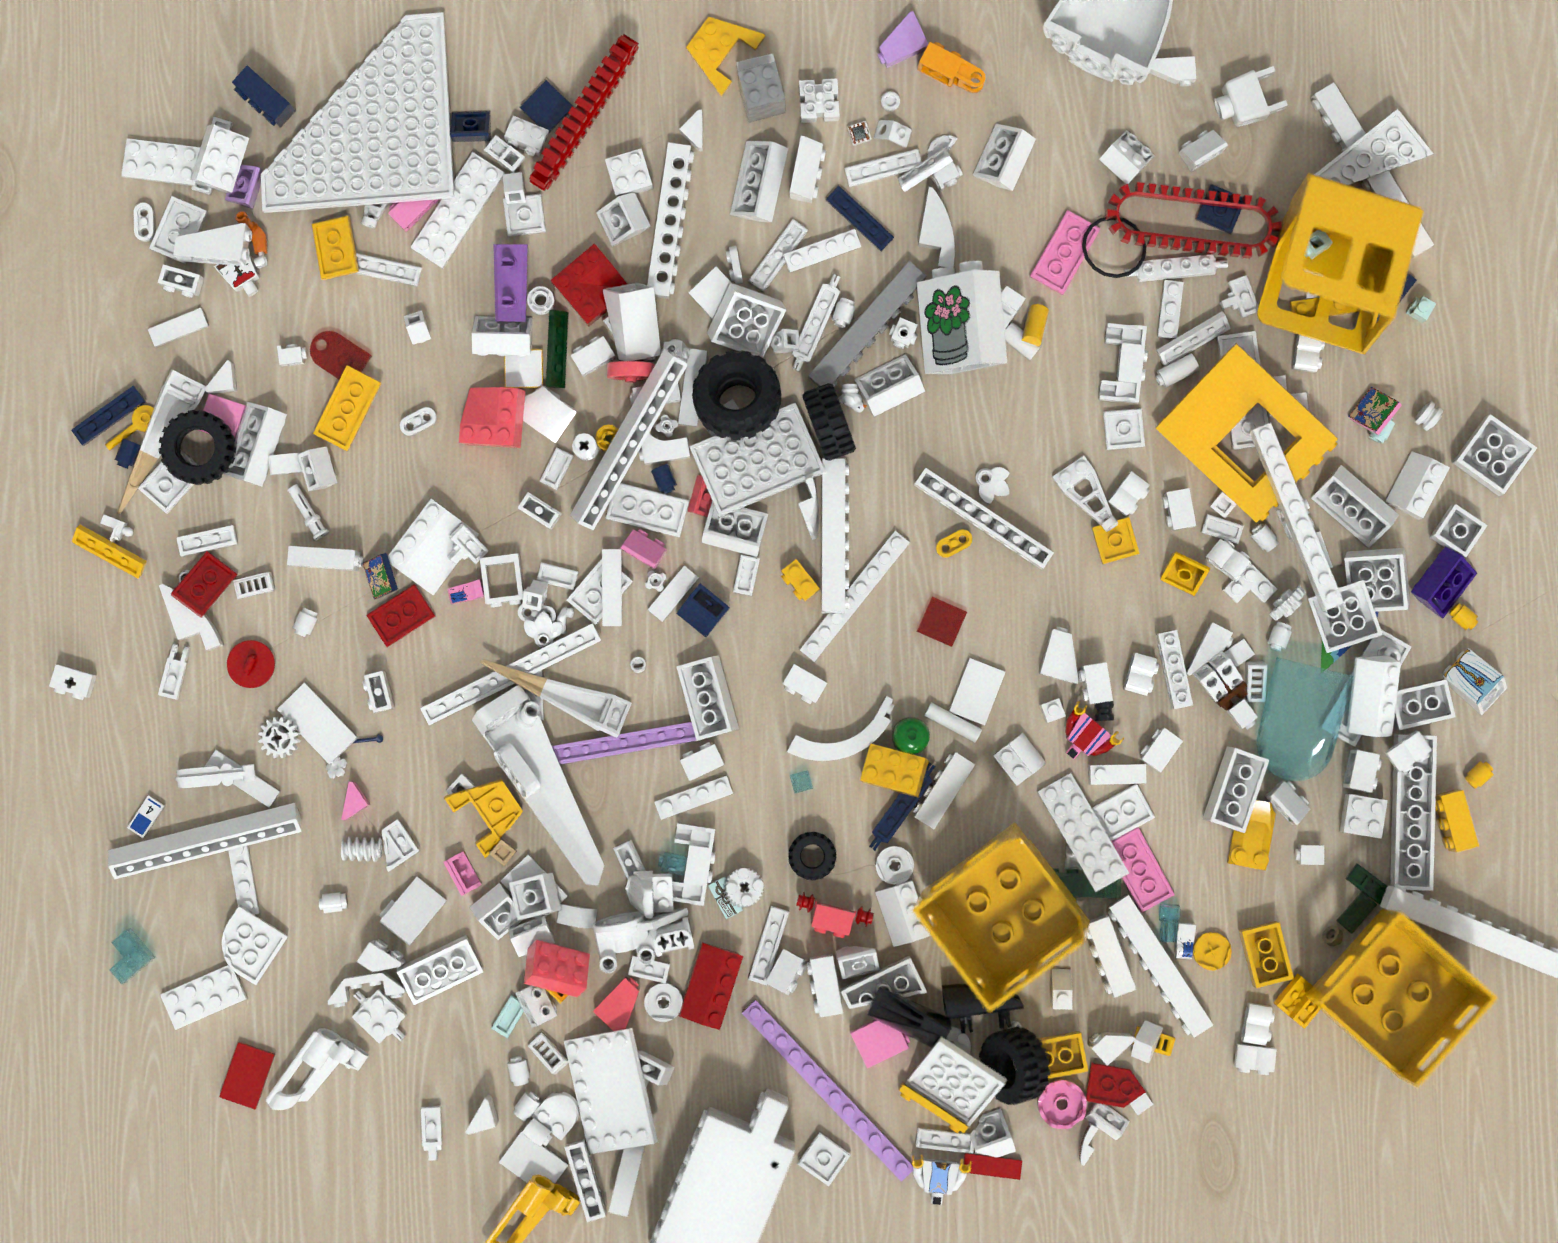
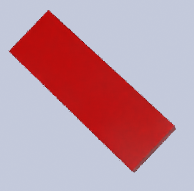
M974 1153L964 1154L963 1164L968 1165L970 1161L972 1162L971 1170L968 1172L970 1174L1020 1180L1022 1160L1004 1157L997 1158Z

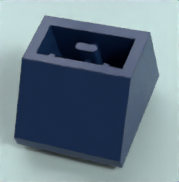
M700 583L676 614L704 637H707L730 607Z

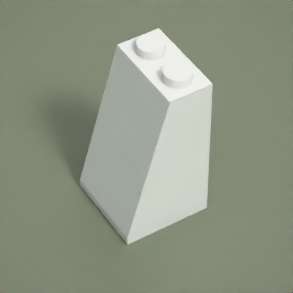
M632 283L603 289L618 359L622 361H637L640 359L648 361L655 359L654 356L661 355L654 287L641 283Z

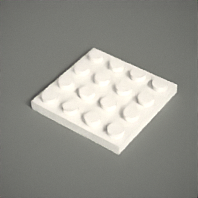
M941 1036L907 1079L905 1085L970 1126L1005 1085L1007 1079Z

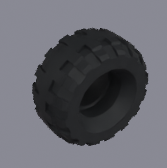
M734 350L727 351L724 355L712 357L710 362L704 364L698 371L699 374L693 382V404L698 419H700L708 431L711 430L716 436L721 438L729 437L731 440H741L743 437H748L749 439L757 436L756 433L765 431L770 427V423L776 419L781 405L780 383L775 370L766 363L764 358L759 355H751V352L743 350L741 353H734ZM733 386H746L755 392L753 401L742 409L726 408L719 400L721 395Z

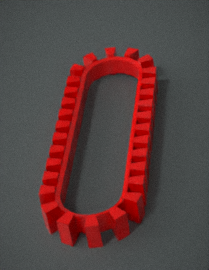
M623 34V36L621 35L618 38L616 44L611 46L609 49L611 54L609 57L605 55L601 61L604 65L602 67L598 66L595 71L596 77L592 76L588 81L591 85L589 88L585 86L581 92L584 94L583 97L579 96L575 101V104H577L576 108L572 106L568 112L570 117H565L562 121L563 128L558 127L555 132L557 137H552L548 143L551 145L549 149L545 147L541 153L544 157L541 161L536 162L533 168L535 170L529 178L530 183L545 191L551 187L552 179L557 180L560 175L559 169H564L568 163L565 160L567 157L571 159L574 154L572 149H577L581 143L578 141L580 137L584 139L588 133L585 129L591 128L594 123L591 120L593 117L597 119L601 113L598 111L599 108L603 109L607 103L604 100L606 97L610 99L614 93L611 91L612 88L616 89L620 82L617 80L619 77L623 79L627 73L624 70L627 65L632 64L634 60L632 56L639 49L638 42Z
M1137 182L1135 184V192L1131 193L1128 184L1120 187L1119 192L1123 198L1120 199L1113 194L1108 203L1116 206V209H1107L1105 212L1106 220L1115 218L1116 224L1109 227L1110 232L1114 235L1121 229L1125 233L1121 242L1126 244L1130 242L1131 235L1137 236L1135 241L1137 246L1144 245V237H1149L1146 247H1155L1157 245L1156 238L1161 239L1158 248L1166 249L1169 246L1168 240H1173L1170 249L1179 250L1181 248L1180 241H1183L1185 243L1182 251L1188 252L1193 249L1192 243H1197L1194 250L1196 253H1202L1204 251V244H1208L1206 254L1213 255L1217 252V245L1220 246L1218 255L1226 256L1228 254V247H1232L1230 257H1238L1240 255V248L1244 249L1242 258L1247 259L1252 257V249L1255 248L1258 257L1266 254L1268 249L1264 243L1267 242L1271 247H1274L1279 240V237L1271 235V232H1279L1282 229V221L1272 223L1270 218L1275 216L1278 210L1273 206L1266 212L1262 208L1266 199L1262 197L1256 199L1255 205H1250L1252 196L1244 195L1242 197L1243 204H1239L1238 201L1241 194L1233 193L1230 196V202H1226L1229 193L1220 192L1218 194V201H1214L1217 191H1208L1206 193L1207 200L1202 199L1205 190L1196 189L1194 192L1195 198H1190L1192 188H1184L1182 190L1183 197H1180L1178 195L1181 187L1173 186L1170 189L1171 195H1166L1169 187L1167 185H1160L1159 194H1154L1157 184L1149 183L1146 193L1142 192L1145 185L1142 182ZM1130 197H1143L1253 210L1260 213L1266 220L1267 234L1264 240L1257 244H1243L1134 231L1128 229L1121 222L1119 209L1124 200Z

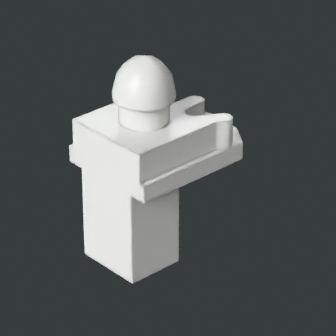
M103 514L100 523L114 528L110 537L111 542L121 541L123 535L127 537L133 535L132 528H127L128 523Z

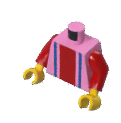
M1080 701L1076 702L1074 710L1067 718L1065 729L1066 739L1072 743L1065 753L1075 760L1080 752H1083L1086 756H1097L1106 753L1124 740V737L1121 740L1116 738V735L1119 733L1118 731L1111 735L1085 713L1087 705L1081 709L1078 707Z

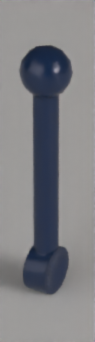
M378 734L372 738L356 739L353 743L370 741L381 743L383 742V735Z

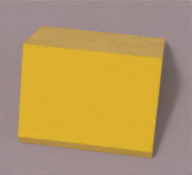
M1173 552L1160 580L1195 596L1210 568L1178 552Z

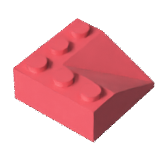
M506 387L470 388L460 423L459 443L473 446L521 448L525 391L519 388Z

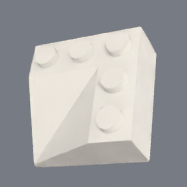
M730 283L707 334L713 343L739 352L742 350L751 352V355H759L763 358L786 312V308L781 300Z
M1489 414L1484 417L1452 463L1493 493L1501 496L1508 490L1537 447Z
M1405 548L1346 552L1344 559L1347 585L1364 580L1375 612L1408 610L1410 596Z
M1364 580L1338 588L1344 604L1326 611L1321 610L1316 596L1308 598L1327 653L1383 635Z

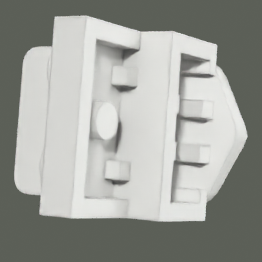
M634 871V876L628 878L625 887L631 905L648 919L654 918V912H674L672 873L653 874V871Z

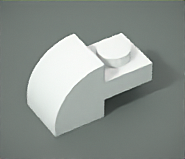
M497 135L494 136L484 149L486 153L512 173L515 172L525 159L521 153L512 146H509Z

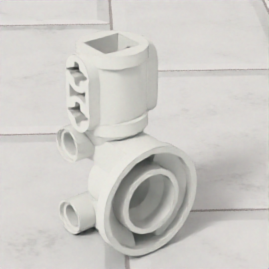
M639 911L616 914L594 922L592 926L599 953L600 969L605 973L613 972L617 967L616 953L627 952L636 949L638 960L644 965H649L654 961L655 953L658 957L662 956L664 952L687 947L689 950L694 949L688 917L682 918V921L669 923L655 930L647 931L638 930L637 924L647 920ZM680 931H682L684 935L683 938H681ZM661 935L664 937L665 942L661 941ZM645 950L650 951L648 954H642ZM605 959H611V960H612V961L609 962V963L604 962Z

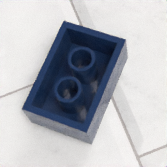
M246 66L232 81L235 86L233 90L244 101L249 99L248 103L259 114L263 112L262 115L272 126L277 124L281 128L295 113L292 105L249 66Z

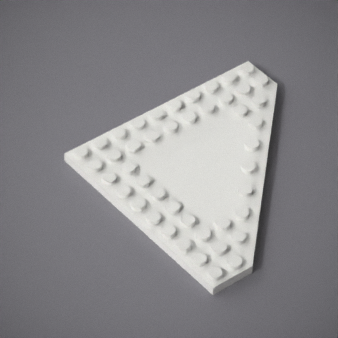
M443 12L405 15L400 21L401 23L394 30L392 29L376 50L374 49L360 68L350 75L340 90L338 89L329 98V102L310 119L308 125L298 132L287 148L277 155L274 162L261 173L263 213L454 198L445 18Z

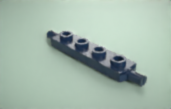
M930 762L928 763L919 798L899 793L872 831L875 838L869 845L870 848L873 847V850L876 851L881 842L888 843L931 784L932 779L929 775L936 766Z

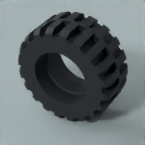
M827 383L804 392L802 397L825 460L831 461L853 453L856 447L833 384Z
M190 410L188 413L182 412L177 415L176 419L172 418L169 421V426L164 427L162 430L164 432L163 437L159 439V443H161L159 454L162 455L161 461L167 467L166 470L173 474L175 478L195 485L213 483V480L222 478V474L230 470L229 465L234 462L235 458H233V455L236 453V447L234 446L235 437L231 434L232 430L219 417L201 410ZM193 430L208 432L215 443L211 459L199 466L187 463L181 455L182 440Z
M1013 1027L998 1031L986 1038L979 1053L980 1062L1007 1079L1005 1085L995 1095L996 1099L1007 1105H1016L1038 1098L1045 1091L1049 1082L1048 1076L1050 1075V1069H1048L1049 1059L1046 1057L1047 1052L1042 1047L1040 1039H1036L1034 1033L1029 1032V1030L1023 1027Z

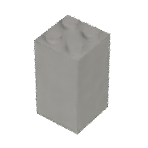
M775 62L738 72V85L748 123L785 113V96Z

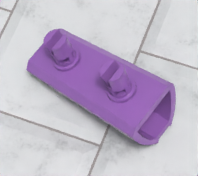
M493 244L495 321L526 322L528 245Z

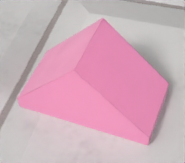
M349 781L342 820H348L370 805L356 782Z

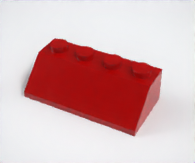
M702 942L679 1017L720 1030L743 956L737 952Z

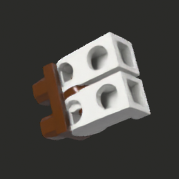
M1221 651L1208 661L1211 667L1204 664L1193 675L1211 699L1219 707L1227 711L1233 706L1231 699L1234 696L1243 699L1248 693L1246 690L1247 684L1243 681L1230 658Z

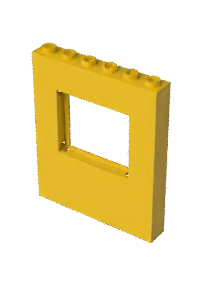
M1235 343L1161 420L1156 429L1257 523L1259 520H1265L1270 514L1268 511L1273 506L1276 508L1279 504L1265 471L1253 481L1216 446L1257 403L1282 424L1296 438L1283 452L1295 483L1300 478L1303 480L1310 473L1309 469L1313 465L1317 466L1324 459L1322 455L1327 450L1331 452L1338 443L1336 441L1338 438L1243 348Z

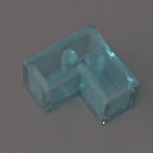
M130 928L111 942L122 954L123 958L109 970L121 984H124L156 957Z

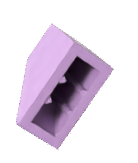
M913 11L909 12L879 47L877 56L880 63L885 64L886 68L924 52L928 46V42Z

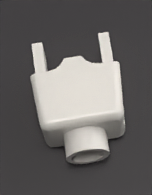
M1274 66L1258 72L1251 70L1227 81L1222 88L1223 96L1214 99L1219 118L1224 120L1232 117L1234 125L1241 127L1266 120L1270 114L1286 109L1288 106L1286 100L1268 106L1258 81L1272 76L1275 73Z

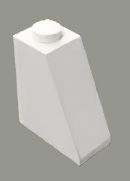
M1062 627L1051 629L1039 674L1078 684L1079 679L1072 634L1067 633L1068 629Z

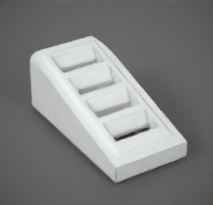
M271 572L233 580L237 599L275 591ZM261 578H265L267 588H263ZM254 580H258L260 590H256ZM248 581L251 582L252 592H249ZM240 583L244 584V594L241 593Z
M1264 661L1246 662V690L1248 693L1246 695V702H1266L1267 664ZM1252 669H1261V671H1252ZM1252 676H1261V679H1252ZM1251 684H1261V687H1251ZM1251 692H1261V695H1251Z
M540 1033L528 1045L552 1074L556 1075L568 1064V1059L543 1033ZM544 1041L545 1043L537 1050L536 1047ZM547 1047H549L550 1049L544 1055H542L541 1053ZM554 1053L555 1056L548 1061L547 1058ZM558 1059H560V1061L555 1066L552 1065Z

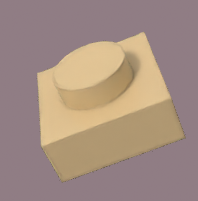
M501 839L489 855L505 866L517 851Z

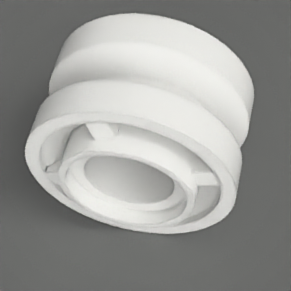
M538 286L533 288L528 294V305L535 314L546 315L549 313V310H553L555 298L548 288ZM538 297H546V303L544 305L536 304Z
M1432 401L1422 407L1414 421L1417 425L1423 423L1425 431H1428L1430 428L1432 429L1436 425L1444 411L1440 407L1435 409V403Z

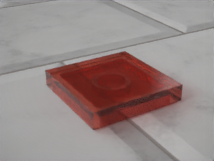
M932 597L917 632L952 647L967 612Z

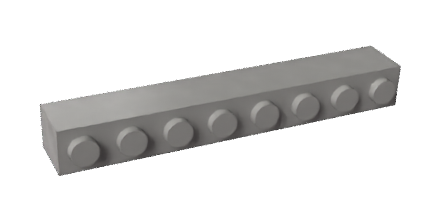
M909 261L813 369L808 378L818 387L830 383L835 388L838 384L836 380L840 375L844 377L850 371L849 365L853 361L857 362L863 356L862 351L865 347L870 348L876 341L874 337L878 332L882 334L889 326L886 323L891 318L894 320L901 313L900 307L903 304L907 306L914 298L912 294L917 289V282L924 281L926 275Z

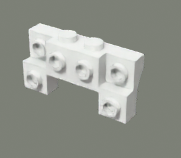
M1107 324L1105 344L1120 345L1116 381L1101 380L1099 400L1139 403L1141 381L1145 380L1146 370L1143 369V362L1147 361L1148 351L1145 350L1147 326Z
M677 823L674 843L689 845L684 882L672 881L673 901L704 906L707 883H711L713 872L709 871L710 864H714L716 855L715 852H712L715 829Z

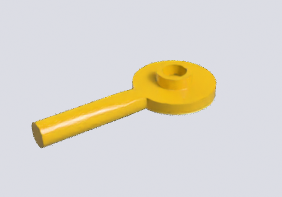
M148 405L136 408L132 414L133 424L106 443L107 449L110 451L122 442V439H126L136 430L146 432L154 408Z

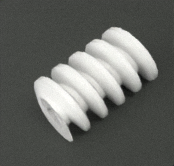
M585 433L575 437L572 448L576 456L584 461L592 460L598 453V445L595 439ZM583 444L589 447L587 451L582 448Z
M348 837L346 842L342 839V860L346 861L349 856L350 861H354L356 857L358 861H362L364 857L366 862H368L372 856L373 861L377 862L378 858L380 857L381 859L382 839L379 838L377 843H375L373 837H371L369 843H367L366 837L363 838L362 843L359 842L358 837L355 838L354 842L351 841L350 837Z

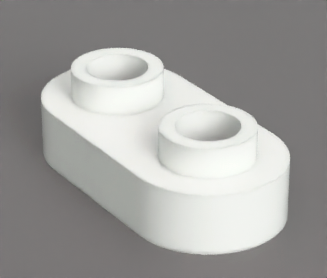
M139 203L134 208V234L143 242L152 240L155 235L154 210L147 203ZM147 210V216L143 217L142 212ZM147 229L148 234L144 236L142 232Z
M731 246L729 251H726L727 262L732 263V270H729L730 279L735 281V284H741L743 280L737 247Z
M424 407L403 418L400 422V429L407 436L416 435L434 425L437 415L433 409ZM426 414L431 416L429 421L424 420ZM409 423L414 425L412 430L407 429Z
M521 605L518 609V616L522 621L529 619L535 622L542 611L550 613L552 623L556 620V612L550 606L543 605L541 611L530 609L532 612L530 616H526L524 613L526 609L530 608H525Z

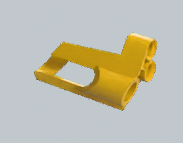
M533 1175L485 1243H501L496 1241V1239L517 1210L526 1216L505 1243H522L549 1210H554L563 1216H571L581 1203L580 1197L569 1189L553 1183L545 1176Z

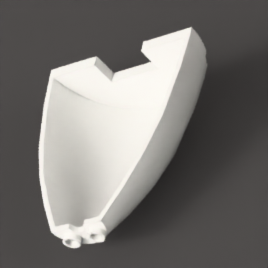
M1059 0L1045 21L1043 31L1046 38H1051L1053 41L1052 46L1060 54L1065 53L1068 55L1069 61L1082 70L1110 82L1116 79L1125 85H1133L1135 81L1142 83L1147 78L1160 49L1170 19L1173 0Z

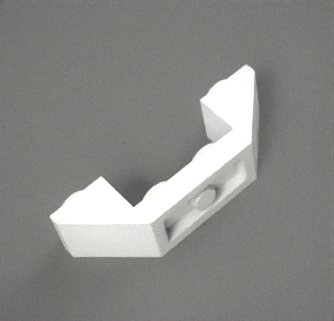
M385 971L346 977L328 1000V1005L334 1004V1007L346 1006L345 1002L350 1001L348 986L351 989L361 988L362 984L365 983L375 986L380 985L381 981H383L385 996L391 995V998L403 997L402 993L407 991L404 985Z

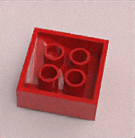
M595 243L551 279L555 288L588 327L607 312L603 289L627 285V282Z

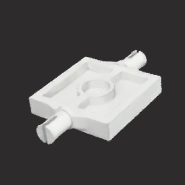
M380 989L368 998L360 991L353 996L361 1005L352 1018L379 1044L391 1034L399 1041L406 1036L398 1027L407 1015L388 996H385Z

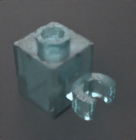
M665 851L664 855H660L658 866L661 867L663 872L683 876L688 856Z

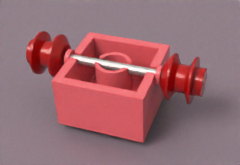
M803 892V895L798 896L796 906L800 907L799 911L802 908H806L807 913H809L813 906L815 907L811 927H814L816 932L825 934L827 930L833 932V936L844 938L845 935L849 936L854 917H856L857 925L860 922H864L865 927H867V924H872L874 913H871V908L868 911H864L863 906H861L856 913V911L817 901L814 902L813 894L807 897L805 892Z

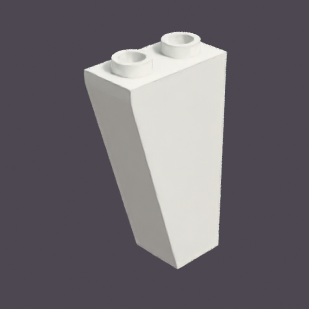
M240 223L178 236L175 239L173 256L182 262L245 266L246 260L249 259L250 255L248 244L252 240V231L246 223Z
M300 546L288 547L287 565L359 572V567H362L363 556H360V552L356 550Z

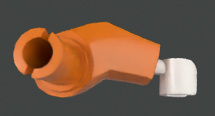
M239 212L236 215V221L239 224L246 223L252 231L251 242L254 253L259 255V257L254 258V263L259 269L265 267L268 264L264 254H267V236L256 222H252L246 212Z

